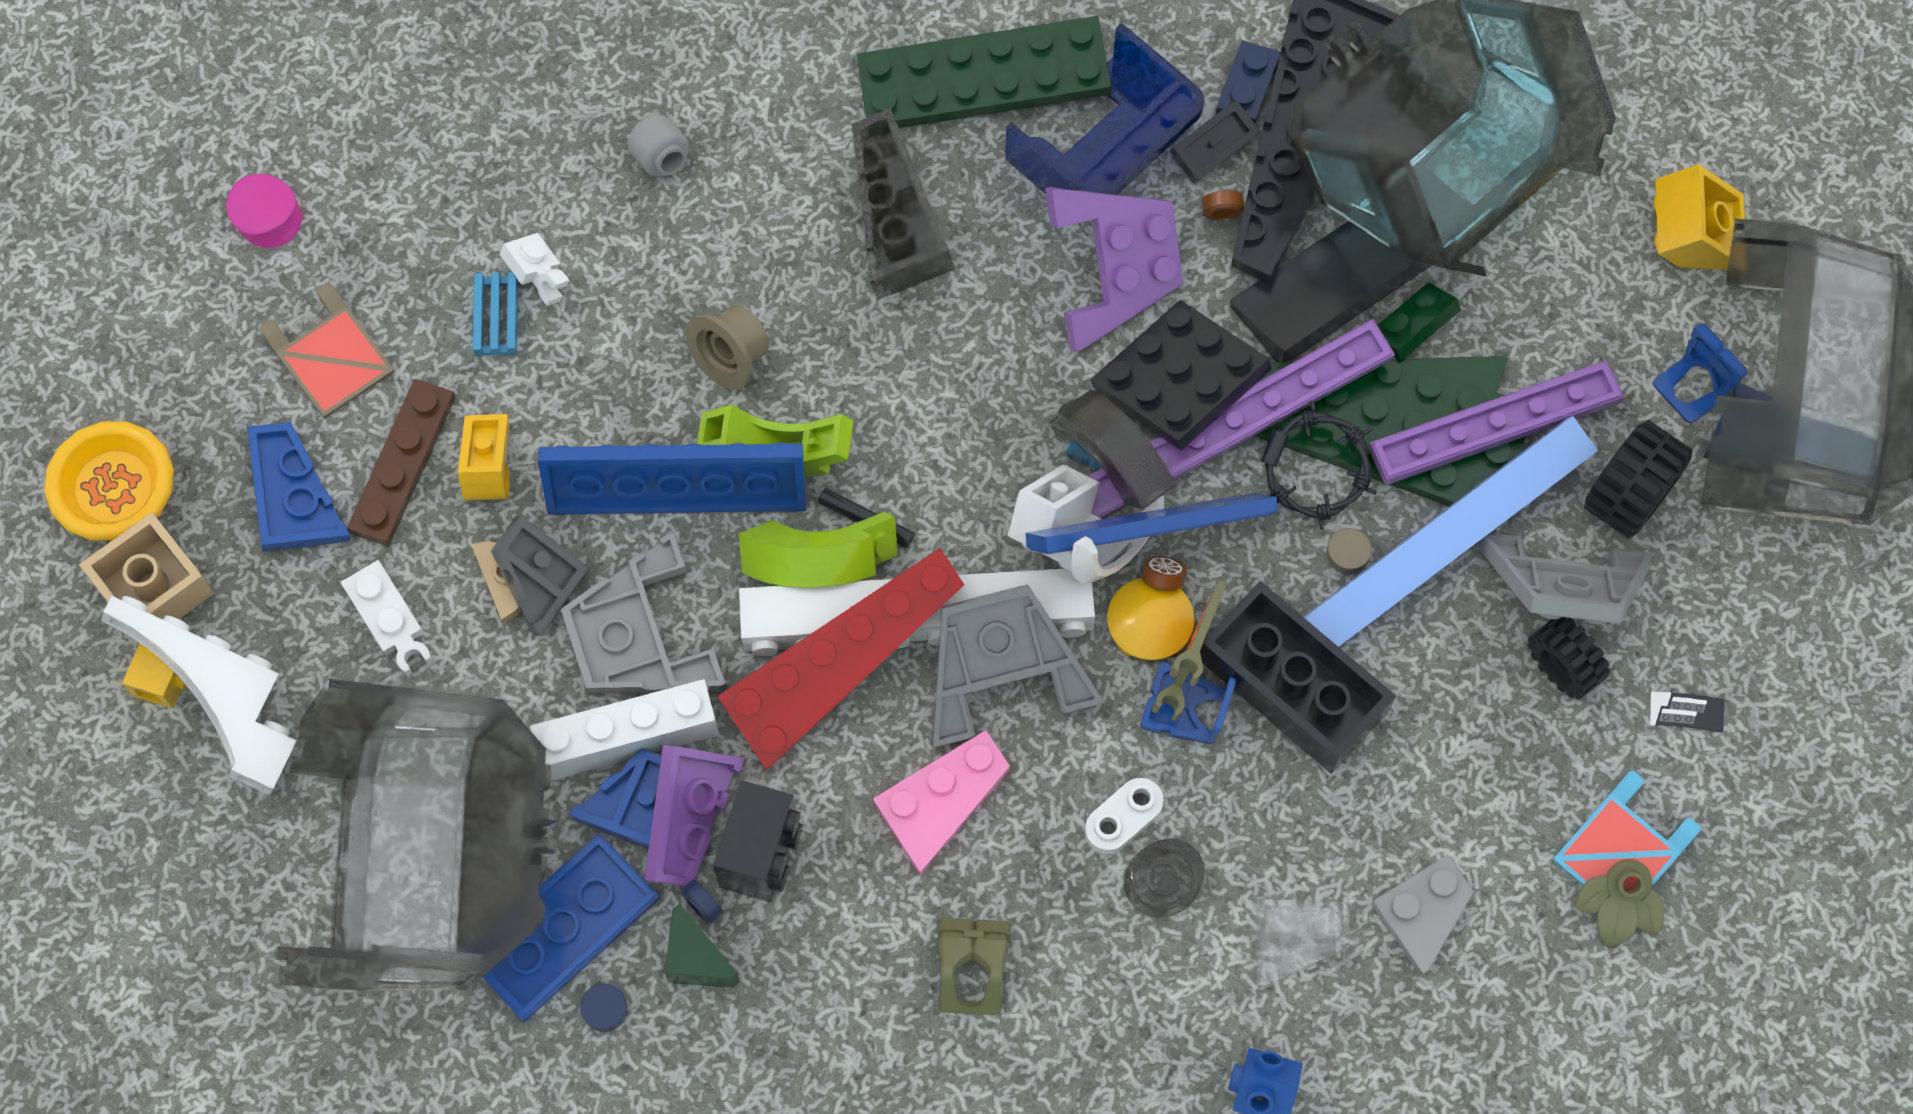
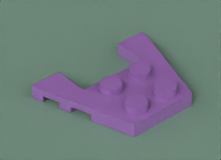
M1057 187L1045 188L1051 226L1060 228L1092 220L1103 302L1064 312L1068 345L1071 350H1083L1184 284L1173 203L1171 201L1083 190H1068Z

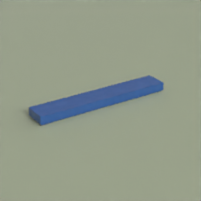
M1250 493L1025 533L1026 546L1031 551L1054 554L1073 550L1074 543L1084 536L1092 539L1094 545L1098 546L1266 516L1278 512L1276 496Z

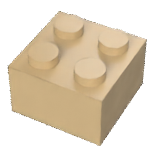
M152 512L79 564L107 602H109L111 596L122 600L123 596H128L144 603L148 607L146 612L161 619H164L165 615L180 619L214 594L200 572Z

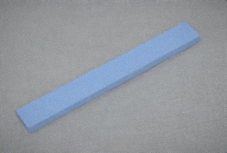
M1574 416L1568 417L1303 617L1338 647L1598 452L1597 448Z

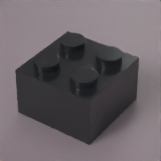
M743 780L740 781L713 863L719 888L770 903L775 890L783 891L789 873V866L785 865L788 848L796 850L803 824L799 823L801 812L796 810L794 795Z

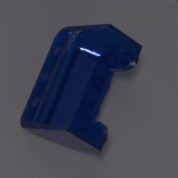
M1122 22L1116 27L1113 57L1107 62L1111 83V95L1107 96L1117 106L1063 155L1047 140L1040 137H1029L1013 122L1006 127L1005 160L1045 194V188L1048 187L1112 195L1119 194L1197 122L1203 113L1204 94L1202 90Z

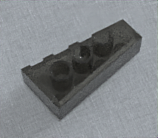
M891 109L852 123L856 166L860 185V201L865 228V244L869 262V278L876 299L893 295L955 270L949 249Z

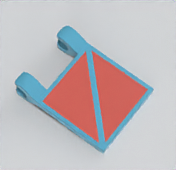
M1630 771L1553 858V861L1583 886L1590 878L1606 875L1610 867L1616 862L1623 859H1635L1648 868L1653 886L1701 831L1700 825L1693 819L1687 818L1673 835L1666 840L1626 806L1627 802L1644 783V779L1635 771ZM1630 876L1626 878L1623 882V889H1632L1636 885V877Z

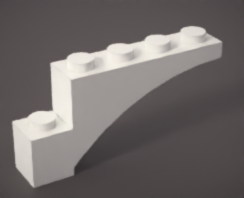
M111 596L101 621L132 637L154 653L179 676L200 702L218 733L232 768L228 777L270 795L297 741L288 737L290 731L275 722L265 721L264 725L256 722L279 674L271 670L272 664L253 654H248L245 658L229 651L231 645L218 637L206 635L205 639L189 632L190 626L175 617L165 615L164 619L158 618L146 612L148 607L134 598L123 596L122 600Z

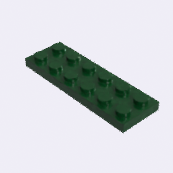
M1099 16L857 53L868 132L1111 95V83Z

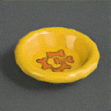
M102 421L76 431L58 446L46 468L44 494L51 515L68 532L90 541H112L151 512L156 518L161 515L172 494L174 467L167 447L150 430L127 421Z

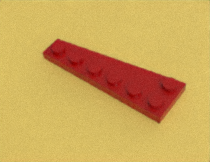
M939 548L717 697L765 769H768L965 584L941 548Z

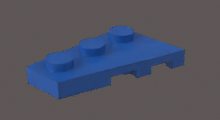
M292 423L247 427L262 552L350 541V534L334 509L333 502L327 490L322 486L314 470L313 463Z

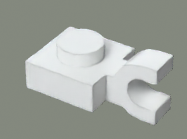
M536 233L504 243L499 255L521 285L533 282L546 306L560 302L563 296L558 289L567 286L570 280L558 269L560 262L541 236Z

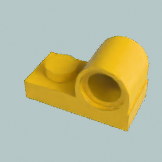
M508 414L465 415L458 466L459 483L464 501L507 500L509 498L507 448L510 425Z

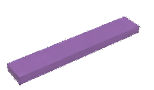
M1606 360L1370 442L1368 449L1386 486L1557 426L1568 417L1574 416L1577 419L1620 404L1624 399V395Z

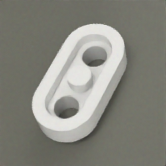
M1135 778L1124 784L1088 817L1085 826V837L1088 844L1095 851L1103 854L1116 853L1124 848L1160 815L1163 806V794L1159 786L1146 778ZM1138 793L1145 794L1149 798V803L1143 806L1137 805L1133 800V796ZM1104 822H1111L1115 825L1116 831L1113 834H1104L1100 830V825Z

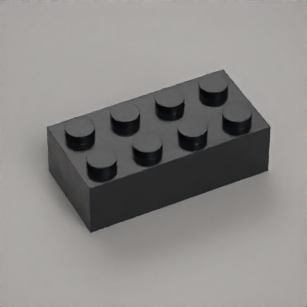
M1261 581L1204 639L1200 649L1202 663L1225 683H1227L1230 676L1236 678L1234 691L1331 774L1389 713L1396 698L1394 693Z

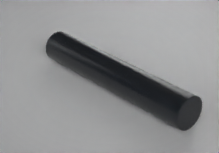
M827 488L822 491L818 499L819 504L855 522H860L877 515V513ZM896 523L897 543L908 548L915 536V532Z

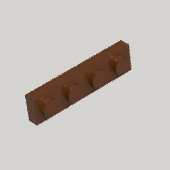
M417 379L413 380L347 526L349 534L388 547L390 546L456 398L454 391Z

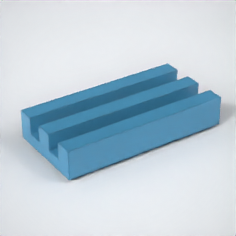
M496 272L491 273V276L484 277L483 273H474V355L517 354L518 279L513 272H508V276H500V273ZM500 286H508L507 344L499 345ZM485 287H491L490 345H484Z

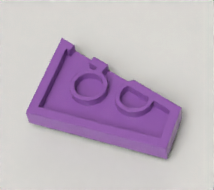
M663 745L645 881L686 886L692 879H695L712 839L710 833L712 823L718 809L724 810L730 796L726 790L734 772H740L745 758L679 746Z

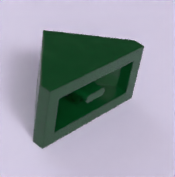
M679 904L672 909L665 968L668 982L733 988L740 983L737 972L683 907Z

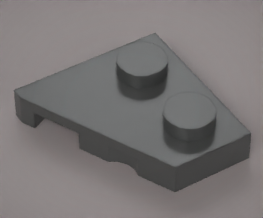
M521 515L515 516L491 550L530 631L536 636H541L589 568Z

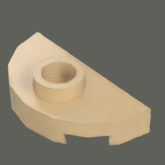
M485 541L471 544L501 620L505 624L516 617L521 611L491 553L497 542Z

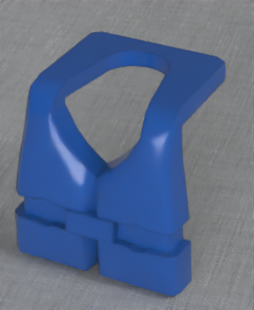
M1703 323L1693 328L1690 335L1692 338L1688 341L1684 357L1653 381L1656 390L1688 423H1693L1721 402L1747 375V368L1729 349H1723L1724 343ZM1693 366L1708 370L1713 383V392L1690 403L1682 402L1676 398L1674 386Z
M1165 662L1160 663L1151 689L1153 696L1148 698L1140 723L1142 729L1157 734L1160 731L1169 733V737L1206 744L1214 743L1222 728L1236 678L1230 676L1225 687H1222L1200 677L1197 684L1191 686L1189 683L1193 676L1189 672L1181 687L1185 700L1184 710L1179 719L1174 722L1171 720L1174 709L1170 705L1162 704L1157 714L1152 711V706L1158 694L1171 686L1175 679L1170 676L1172 665ZM1208 701H1222L1212 730H1209L1197 717L1194 707Z

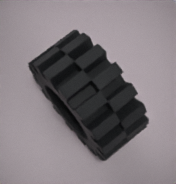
M1566 617L1551 619L1528 638V649L1532 651L1530 655L1533 660L1539 662L1537 666L1541 672L1545 671L1548 675L1547 678L1557 684L1559 691L1562 693L1566 691L1570 698L1576 697L1577 700L1581 699L1610 674V669L1607 668L1609 666L1608 660L1602 657L1604 655L1603 650L1594 645L1596 640L1592 636L1588 637L1585 634L1586 629L1581 625L1576 627L1573 619L1570 617L1567 619Z

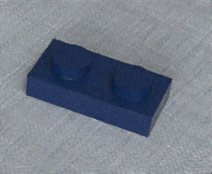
M1242 40L1218 102L1216 114L1237 100L1254 124H1256L1281 52Z

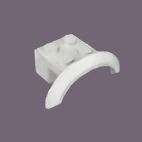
M1064 464L1019 491L1007 536L1021 542L1028 549L1025 536L1027 532L1101 520V518L1091 514L1100 482ZM1157 489L1148 495L1142 512L1164 509V493L1162 490ZM1084 536L1074 543L1073 550L1054 554H1042L1058 561L1064 569L1072 571L1073 577L1077 581L1093 583L1119 571L1140 551L1150 536L1098 546L1094 545L1092 539Z

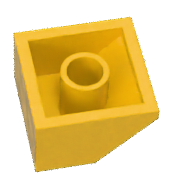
M1700 164L1655 179L1656 196L1653 200L1654 210L1657 215L1655 246L1660 256L1679 268L1742 271L1747 269L1744 194Z

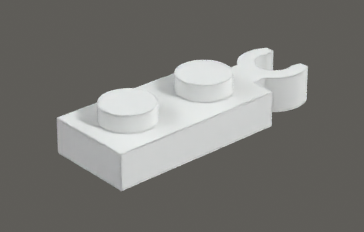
M379 560L340 582L385 656L395 650L398 651L396 661L400 670L406 676L412 674L407 664V660L411 655L419 654L427 664L432 662L428 648L423 643L414 641V639L424 634L420 625Z

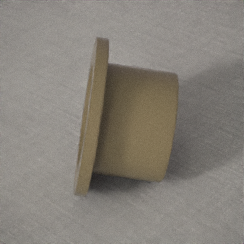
M731 306L717 317L710 314H698L687 324V344L695 362L716 384L728 390H739L749 383L753 372L751 364L768 352L769 341L763 325L755 315L741 306Z

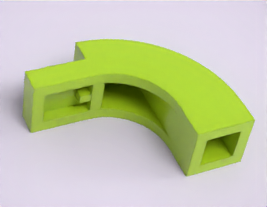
M728 405L702 412L697 444H803L805 477L829 474L831 464L848 460L854 420L839 414L808 423H777L755 417L733 405Z
M886 512L879 513L853 525L830 531H802L771 520L738 533L742 573L756 580L778 586L815 588L857 582L875 576V565L898 556L895 516Z

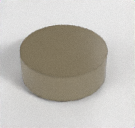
M1352 528L1341 529L1330 538L1326 551L1328 562L1338 572L1344 574L1357 573L1365 568L1372 552L1371 543L1368 537L1359 530Z

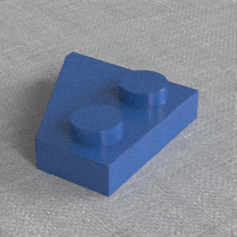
M645 749L640 750L626 762V766L621 772L612 774L599 785L600 789L581 806L577 804L571 809L569 814L571 820L649 849L661 755Z

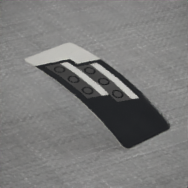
M1651 691L1650 725L1684 727L1723 733L1725 700L1692 694Z

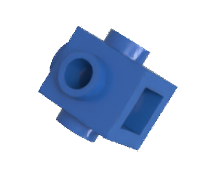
M1248 1048L1244 1065L1234 1064L1228 1090L1236 1092L1233 1111L1242 1114H1291L1299 1088L1303 1063L1283 1058L1273 1051H1259Z

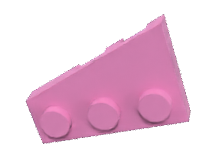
M985 730L873 798V804L920 876L929 867L931 861L942 848L956 835L958 829L974 810H977L1010 771V765Z

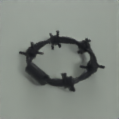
M1311 400V410H1304L1303 414L1293 418L1283 428L1279 430L1273 429L1261 462L1265 463L1267 482L1271 491L1269 495L1276 496L1277 504L1280 503L1284 507L1305 516L1318 518L1320 530H1324L1323 520H1330L1331 516L1343 511L1349 504L1357 500L1364 491L1374 495L1377 493L1376 490L1368 488L1370 486L1369 483H1371L1370 464L1366 442L1363 438L1372 431V428L1369 427L1362 432L1358 426L1354 427L1345 420L1335 418L1326 413L1316 412L1315 401ZM1318 423L1334 424L1346 434L1337 442L1341 444L1348 439L1351 445L1356 446L1361 456L1359 474L1347 471V475L1355 477L1352 483L1353 489L1345 500L1332 505L1329 504L1328 494H1324L1325 504H1317V507L1300 506L1289 497L1297 489L1294 485L1287 491L1284 485L1278 483L1273 473V468L1277 467L1289 438L1287 433L1294 428L1305 425L1306 436H1311L1310 427L1313 425L1317 426Z

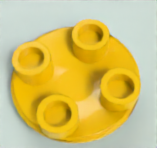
M1142 578L1126 583L1114 594L1108 607L1107 625L1111 637L1123 654L1142 660H1161L1181 652L1186 646L1194 628V610L1189 598L1181 589L1174 591L1155 589L1147 585Z

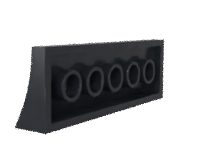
M1427 168L1278 267L1269 283L1259 280L1230 300L1229 306L1276 362H1290L1478 235L1484 216L1458 199Z

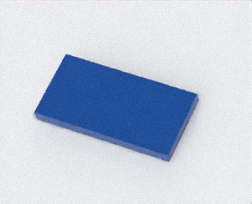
M598 833L472 946L463 957L525 1023L660 900V896L612 845Z

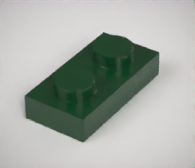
M1428 282L1377 326L1393 350L1394 358L1402 361L1459 313L1461 308L1458 298Z

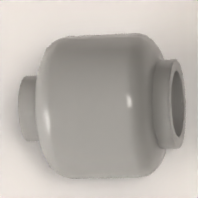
M652 115L635 125L628 139V150L646 173L655 177L667 176L678 172L684 166L689 153V142L670 118L663 115Z

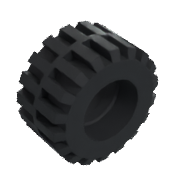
M1648 419L1632 431L1606 465L1587 494L1584 509L1627 539L1636 535L1679 480L1691 461L1693 450Z

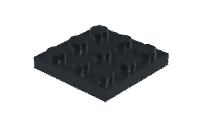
M1179 300L1090 380L1093 388L1099 394L1182 451L1262 379L1272 367L1267 356L1182 300Z

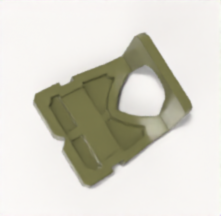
M941 918L938 920L940 1011L944 1013L981 1015L1000 1014L1003 973L1008 954V943H1010L1011 923L1008 921L977 920L974 924L972 919ZM973 959L985 968L990 977L983 999L975 1003H968L962 1001L957 995L954 973L960 966Z

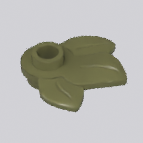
M1635 859L1620 860L1610 867L1606 875L1590 878L1581 887L1575 903V908L1579 911L1590 914L1597 913V930L1601 940L1607 947L1625 942L1635 933L1637 928L1650 935H1657L1662 928L1665 913L1662 898L1651 888L1652 877L1650 871L1643 863ZM1635 876L1637 879L1636 885L1632 889H1623L1625 879Z

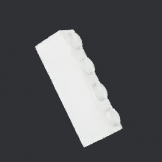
M705 679L530 725L539 765L547 782L629 760L642 749L655 753L662 751L663 745L681 746L719 736Z

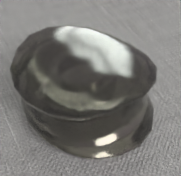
M1162 839L1148 844L1131 859L1125 870L1124 889L1127 899L1135 909L1144 915L1155 918L1169 917L1184 911L1195 901L1204 881L1205 865L1200 853L1191 844L1180 839Z

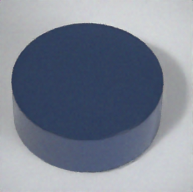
M692 879L681 889V895L684 900L706 923H712L723 913L714 898L696 880Z
M603 983L597 984L586 991L582 997L580 1009L589 1027L599 1032H609L617 1029L625 1021L628 1013V1004L619 988Z

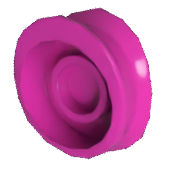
M269 174L248 175L237 181L228 194L226 202L228 217L242 236L252 244L264 248L281 246L291 241L299 232L302 223L301 208L289 185L281 179Z

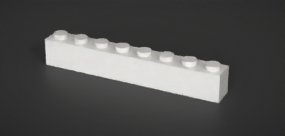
M1067 569L959 575L965 585L943 605L1028 584L1062 637H1080L1085 635L1086 631L1093 630L1095 611L1092 583L1077 581L1073 577L1072 571ZM892 579L857 581L843 585L815 588L786 586L739 588L744 652L752 651V654L755 656L767 657L776 655L780 649H789ZM942 607L898 648L909 646L911 641L927 640L928 644L939 646Z

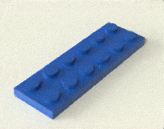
M647 444L643 446L601 445L579 447L561 445L556 447H539L538 465L548 515L806 511L803 444Z

